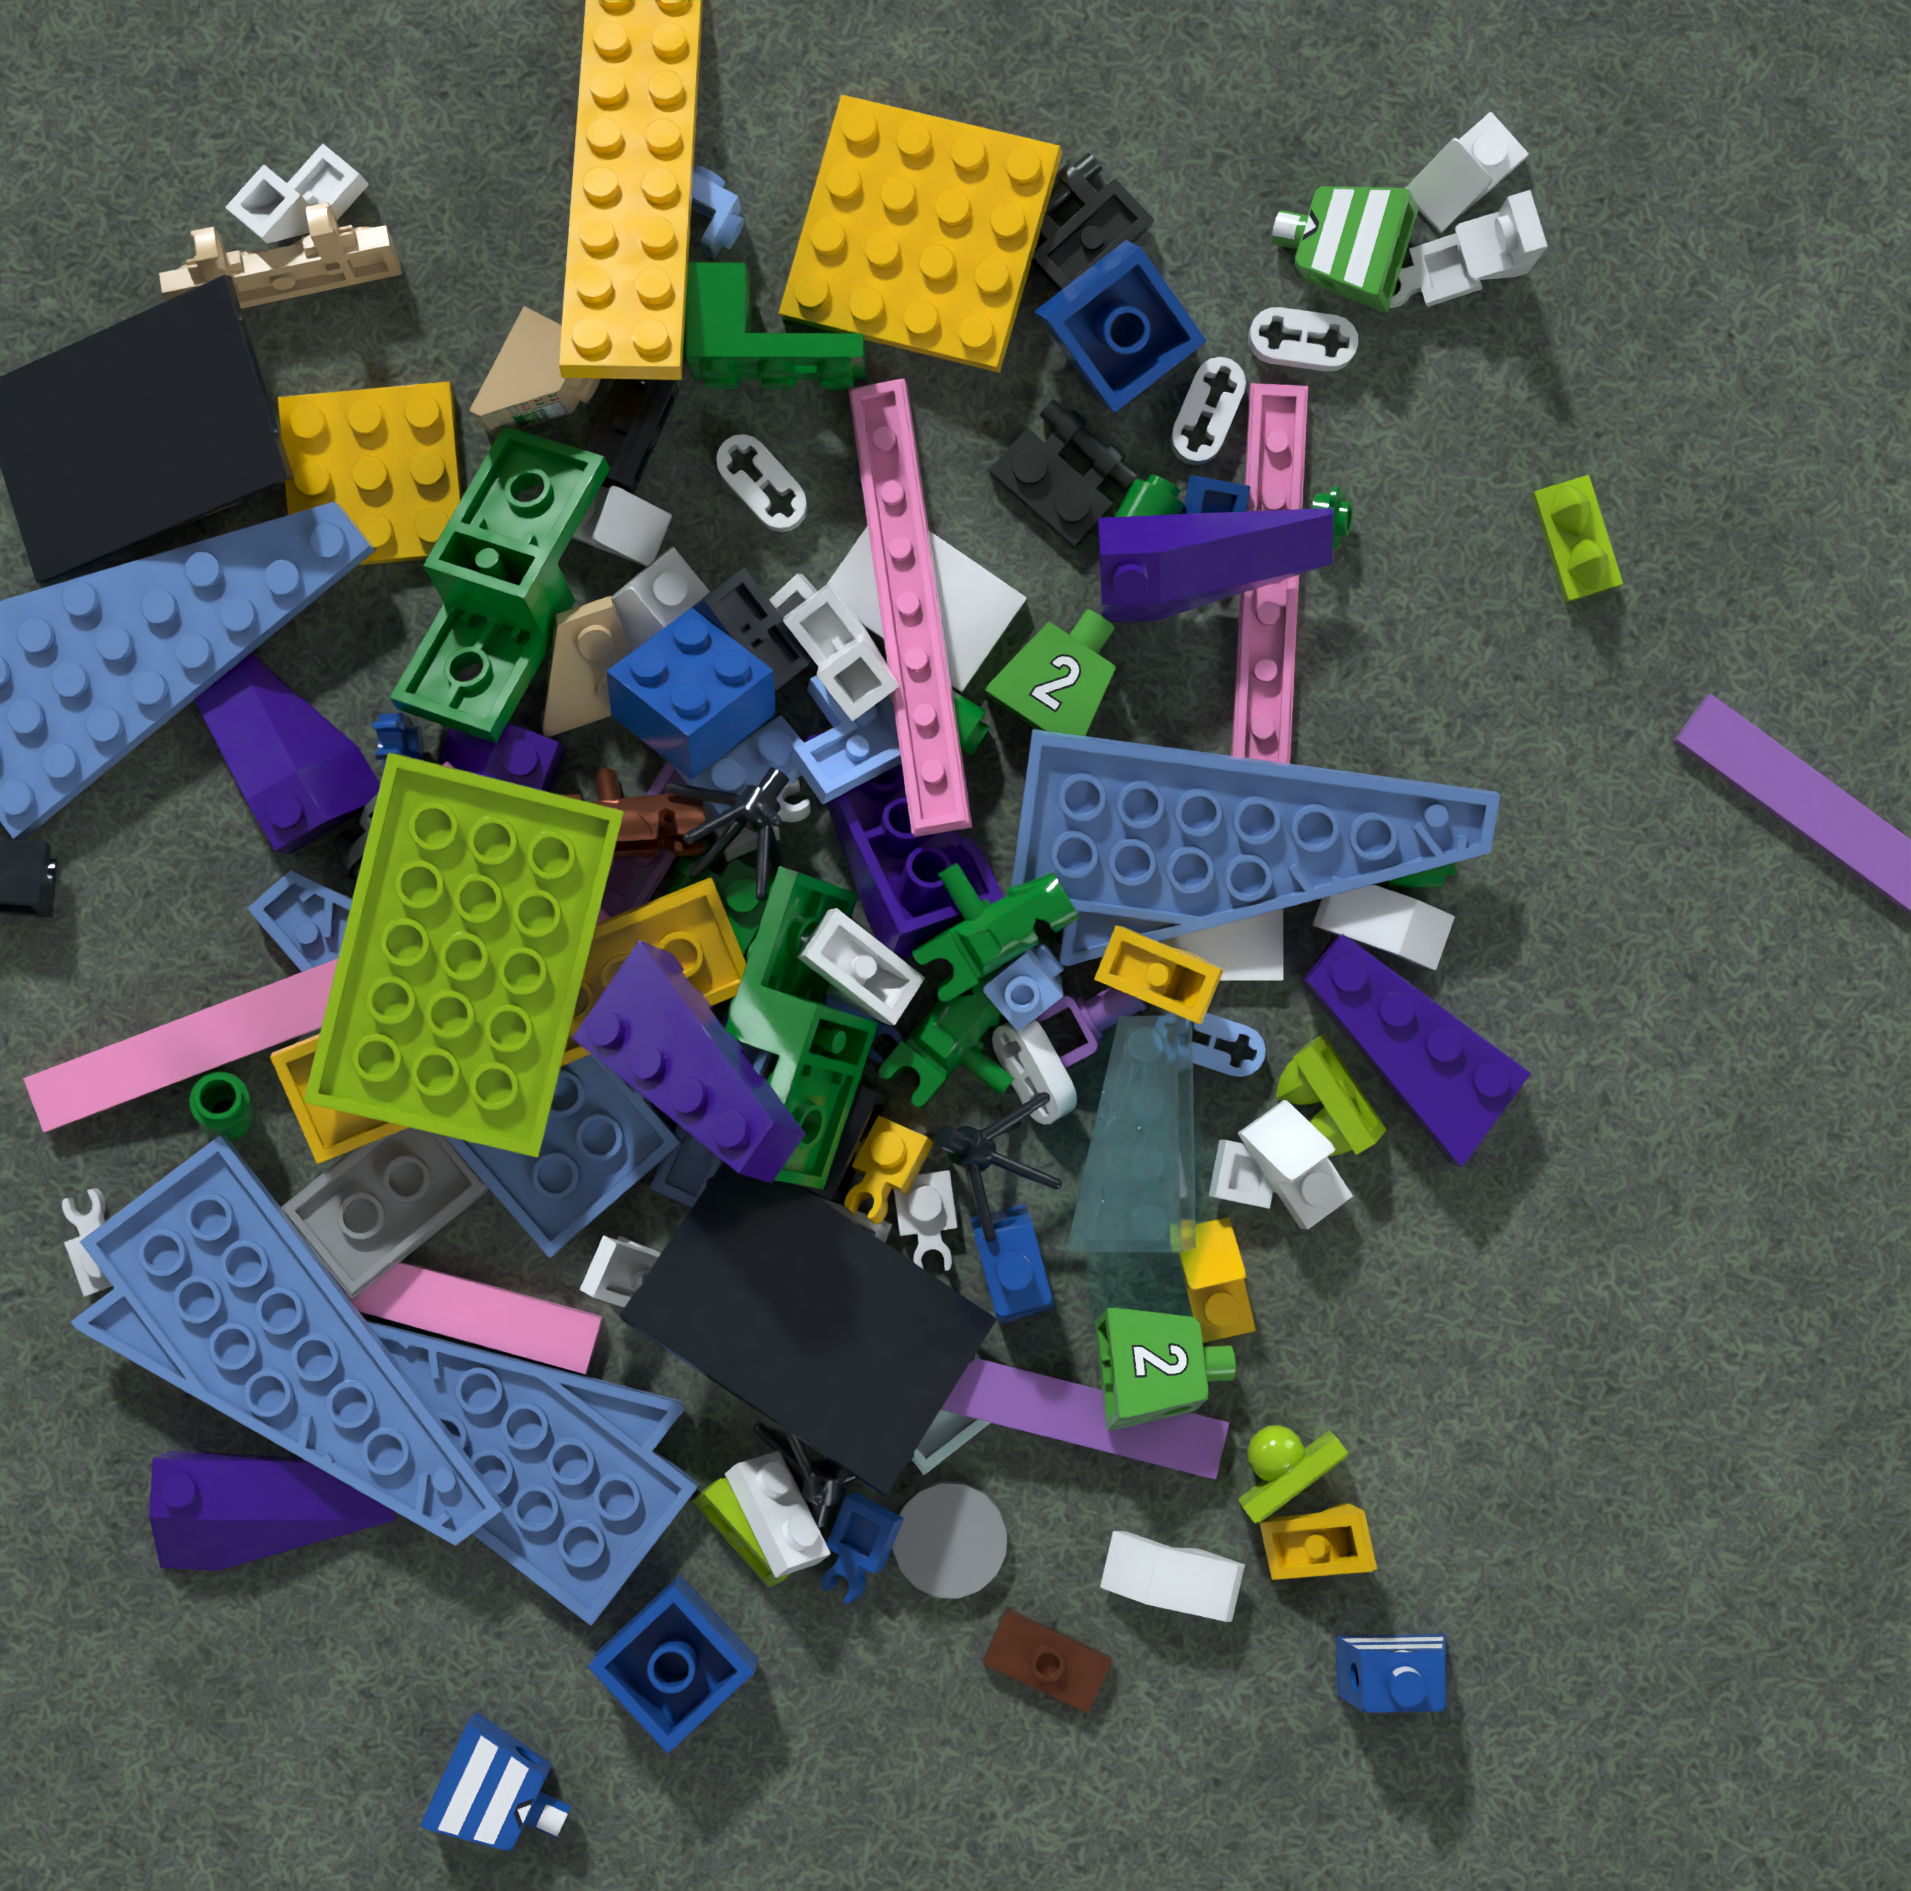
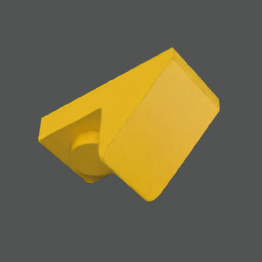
M1116 925L1094 980L1192 1022L1202 1024L1223 969L1190 951L1170 947L1123 926Z
M1224 1217L1172 1229L1192 1317L1200 1322L1202 1343L1256 1331L1244 1281L1247 1276L1230 1218Z
M1340 1502L1320 1513L1271 1517L1259 1523L1272 1580L1372 1572L1377 1569L1365 1511L1347 1502Z

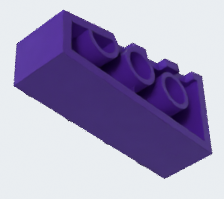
M1344 934L1335 935L1301 980L1304 987L1347 1039L1357 1048L1369 1063V1066L1385 1082L1451 1165L1462 1167L1531 1074Z
M639 940L572 1039L736 1172L772 1184L805 1136V1132L762 1075L757 1074L743 1055L744 1049L735 1037L727 1033L711 1011L713 1007L701 991L692 986L683 973L685 969L676 957L667 951Z

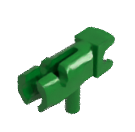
M955 863L940 872L938 876L965 920L951 929H944L913 949L912 953L919 964H927L934 959L944 958L953 965L951 975L942 980L937 988L940 1001L948 1002L978 984L979 979L1038 944V936L1033 928L1036 918L1046 920L1051 928L1058 932L1080 919L1053 872L1026 883L1009 887L1006 890L1007 896L991 904L988 899L982 901L979 899L958 863Z
M998 968L979 979V983L973 986V995L961 996L960 994L948 1002H941L939 999L909 1036L898 1044L877 1071L878 1076L886 1080H892L903 1069H916L920 1076V1085L912 1095L911 1100L913 1105L920 1110L928 1106L947 1083L949 1076L959 1064H962L996 1094L1002 1096L1015 1078L981 1051L984 1044L980 1041L989 1027L996 1028L999 1026L1003 1016L983 991L984 983L1001 969Z

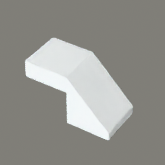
M322 144L288 183L263 164L225 208L268 244L310 233L306 214L307 206L329 202L335 213L336 220H338L369 184L355 169Z
M830 582L784 616L783 622L818 665L816 676L852 722L899 687L897 680L866 628Z
M1372 884L1322 898L1313 926L1334 935L1344 934L1355 943L1380 949L1418 966L1436 970L1455 916L1417 899Z
M1113 1531L1100 1588L1147 1605L1232 1622L1245 1564L1201 1549L1173 1548L1129 1532Z

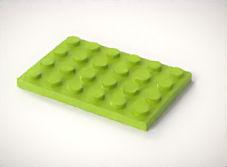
M388 753L303 1102L538 1158L624 811L395 753Z

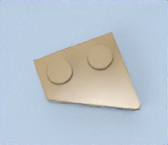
M611 596L555 615L552 635L553 651L552 657L549 659L546 677L547 693L544 711L541 712L540 719L542 732L545 737H550L611 716L606 671L632 652Z

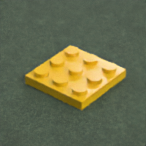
M448 381L278 397L281 438L294 478L285 481L288 515L335 501L344 508L376 549L358 565L427 559L462 499L453 385Z

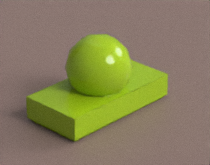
M1281 1425L1267 1426L1259 1430L1251 1438L1247 1449L1248 1463L1252 1471L1262 1481L1238 1498V1501L1254 1523H1261L1347 1458L1348 1452L1330 1430L1304 1449L1300 1437L1291 1429Z

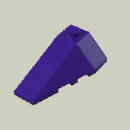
M820 733V734H817V735H814V736L807 737L806 742L809 741V740H811V739H813V738H815V737H817V736H819V735H821V734H823V733ZM900 764L827 802L857 893L859 894V899L873 933L880 943L901 959L913 956L912 951L916 946L944 929H951L965 920L938 876L946 868L958 863L981 901L988 899L992 904L1004 897L981 849L968 836L963 839L956 830L918 837L912 834L903 768Z

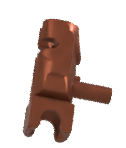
M604 768L596 773L595 781L598 801L591 803L624 811L613 858L640 856L648 859L658 858V854L663 848L673 852L674 857L704 855L705 848L701 838L691 844H687L683 840L685 833L705 822L702 800L673 794L645 795L621 799L617 772L611 768ZM580 794L563 795L582 800Z

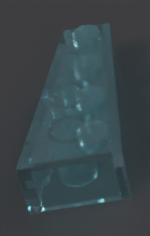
M1178 1015L1119 1016L1066 1252H1184L1196 1248L1192 1021Z

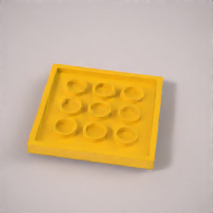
M841 94L778 314L782 319L840 334H863L864 340L1000 373L1062 157L1060 145Z

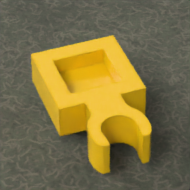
M878 1115L852 1164V1167L859 1174L864 1175L861 1183L854 1186L848 1192L844 1203L845 1208L855 1215L859 1204L865 1199L872 1198L874 1199V1205L867 1218L874 1225L880 1224L887 1214V1197L892 1188L906 1195L908 1194L933 1146L930 1139Z

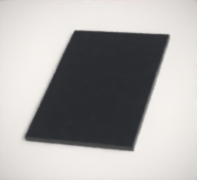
M222 275L0 376V468L36 583L42 584L294 478L231 276Z
M724 1161L714 1176L708 1178L706 1188L649 1272L643 1274L641 1284L618 1316V1318L884 1497L891 1490L907 1462L913 1459L917 1446L969 1363L974 1361L977 1350L997 1320L994 1316L800 1185L774 1180L771 1184L742 1175Z

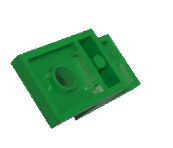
M688 262L685 310L686 358L694 379L704 380L706 388L729 390L738 388L739 380H762L763 388L789 390L796 388V380H818L819 387L822 389L848 390L854 388V381H866V352L863 334L752 333L753 289L746 263Z
M503 426L423 565L444 604L390 696L397 710L497 743L552 644L555 615L570 610L576 601L557 563L610 470L604 456ZM534 486L544 487L541 495L530 502L517 501L519 494L523 490H529ZM474 663L483 665L481 673L473 680L466 682L456 680L462 668L471 666Z
M781 866L778 868L774 882L768 889L765 900L766 907L756 938L749 946L747 965L737 995L729 1006V1019L725 1030L727 1033L732 1034L737 1041L779 1055L776 1068L767 1082L805 1132V1136L774 1180L824 1190L878 1023L823 1004L829 982L797 958V955L827 910L837 908L851 919L859 894Z

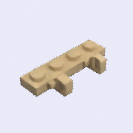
M329 202L306 207L310 235L303 236L301 240L294 242L290 246L261 252L251 250L240 253L237 250L225 253L222 239L214 226L191 231L196 256L193 259L186 260L187 264L179 269L159 273L162 294L167 301L222 275H229L232 278L242 309L402 275L398 251L386 225L375 228H354L352 225L338 227L335 213Z

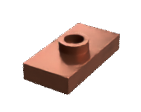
M1006 1608L982 1662L996 1671L1088 1713L1110 1667L1112 1657Z

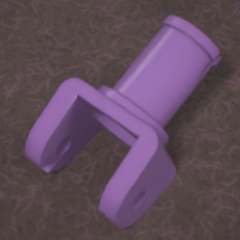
M1111 987L1088 1000L1084 997L1079 998L1074 993H1069L1059 999L1035 1020L1040 1023L1068 1007L1072 1010L1088 1042L1059 1057L1064 1068L1097 1051L1102 1045L1101 1038L1104 1037V1030L1148 1007L1145 1001Z

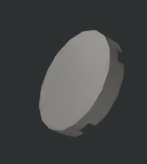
M939 1481L920 1489L903 1504L898 1515L903 1517L904 1520L893 1544V1552L900 1571L915 1588L936 1598L959 1599L980 1591L997 1576L1006 1557L1007 1528L1000 1509L983 1490L966 1482Z

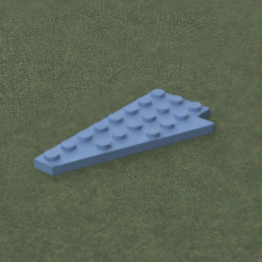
M334 501L0 601V822L12 838L24 840L372 554L376 549L344 508Z
M1033 729L1011 886L1026 883L1051 872L1055 874L1080 919L1066 926L1063 932L1059 965L1069 966L1103 957L1116 925L1123 926L1159 942L1489 854L1492 848L1500 794L1497 791Z
M290 870L247 909L303 972L339 957L352 898L296 871ZM592 1054L560 1067L538 1158L444 1136L549 1258L558 1253L683 1143L643 1095Z
M219 1135L79 1241L114 1289L71 1321L75 1329L455 1546L506 1507L226 1135Z
M366 1320L506 1506L500 1513L472 1534L592 1626L699 1486L697 1481L654 1449L687 1405L681 1400Z

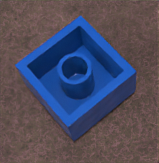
M1127 240L1034 311L1098 401L1114 413L1207 342L1143 249Z
M693 607L606 671L611 716L691 780L775 715L774 670Z
M679 1574L594 1654L588 1668L668 1754L755 1673L759 1658L686 1579Z

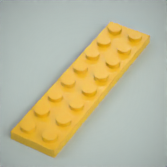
M586 0L559 356L561 378L682 380L703 0Z
M712 877L596 923L561 1066L591 1054L572 1038L639 940L673 954L685 969L683 973L692 986L701 991L711 1006L737 995L747 964ZM320 1034L271 1054L272 1063L317 1164L409 1128L303 1102Z

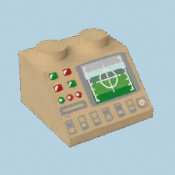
M525 306L521 310L469 410L482 428L494 437H498L503 426L521 430L573 413L580 400L584 403L590 401L601 380L594 378H561L559 356L562 325Z

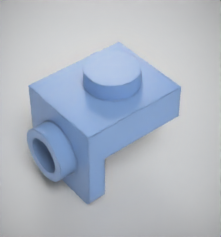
M695 165L693 169L691 209L711 219L701 239V245L704 254L715 259L722 246L728 250L732 248L740 235L745 219L739 216L742 209L738 196L723 188L725 181L714 172Z
M1042 943L1037 948L1034 946L1010 960L1008 965L984 983L983 991L1011 1025L1017 1030H1022L1063 997L1062 978L1059 974L1064 968L1062 965H1059V960L1054 953Z

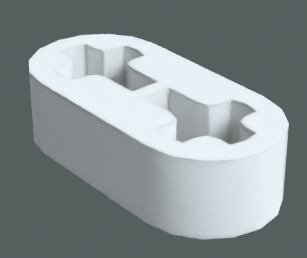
M1273 307L1261 311L1253 320L1248 333V345L1252 353L1259 360L1270 364L1319 371H1337L1345 367L1354 357L1358 347V333L1352 323L1346 318L1337 315ZM1276 321L1281 323L1282 333L1299 336V342L1283 340L1279 348L1273 350L1268 348V339L1259 336V331L1268 330L1270 323ZM1332 329L1338 331V341L1346 343L1347 348H1340L1335 357L1330 358L1325 356L1324 346L1306 343L1307 337L1322 339L1327 331Z
M1224 357L1211 358L1204 362L1195 374L1172 429L1170 439L1173 452L1178 459L1186 464L1197 466L1208 463L1215 458L1223 444L1246 385L1244 372L1233 360ZM1222 371L1229 375L1227 384L1235 390L1233 394L1223 392L1216 408L1205 404L1211 386L1203 382L1205 376L1215 378L1218 372ZM1201 414L1211 419L1205 437L1212 440L1213 443L1211 447L1201 445L1197 452H1193L1187 449L1188 438L1181 435V431L1183 429L1192 431Z
M745 434L734 435L723 442L718 449L716 461L718 471L725 483L762 524L770 530L786 532L798 527L805 519L808 507L805 493L797 481L768 449L753 436ZM738 449L741 453L747 454L753 450L757 453L752 460L755 469L762 476L757 482H754L742 470L734 475L729 472L733 466L730 456L733 451ZM768 484L782 497L789 492L795 495L791 502L794 511L792 516L786 518L782 513H778L771 517L767 514L772 505L762 490Z
M1034 1019L1022 1030L1015 1029L1009 1021L997 1027L992 1037L993 1048L1003 1069L1015 1078L1012 1086L1022 1104L1030 1101L1042 1092L1050 1094V1101L1034 1111L1030 1116L1037 1122L1045 1125L1051 1124L1073 1111L1077 1103L1075 1087L1041 1025Z

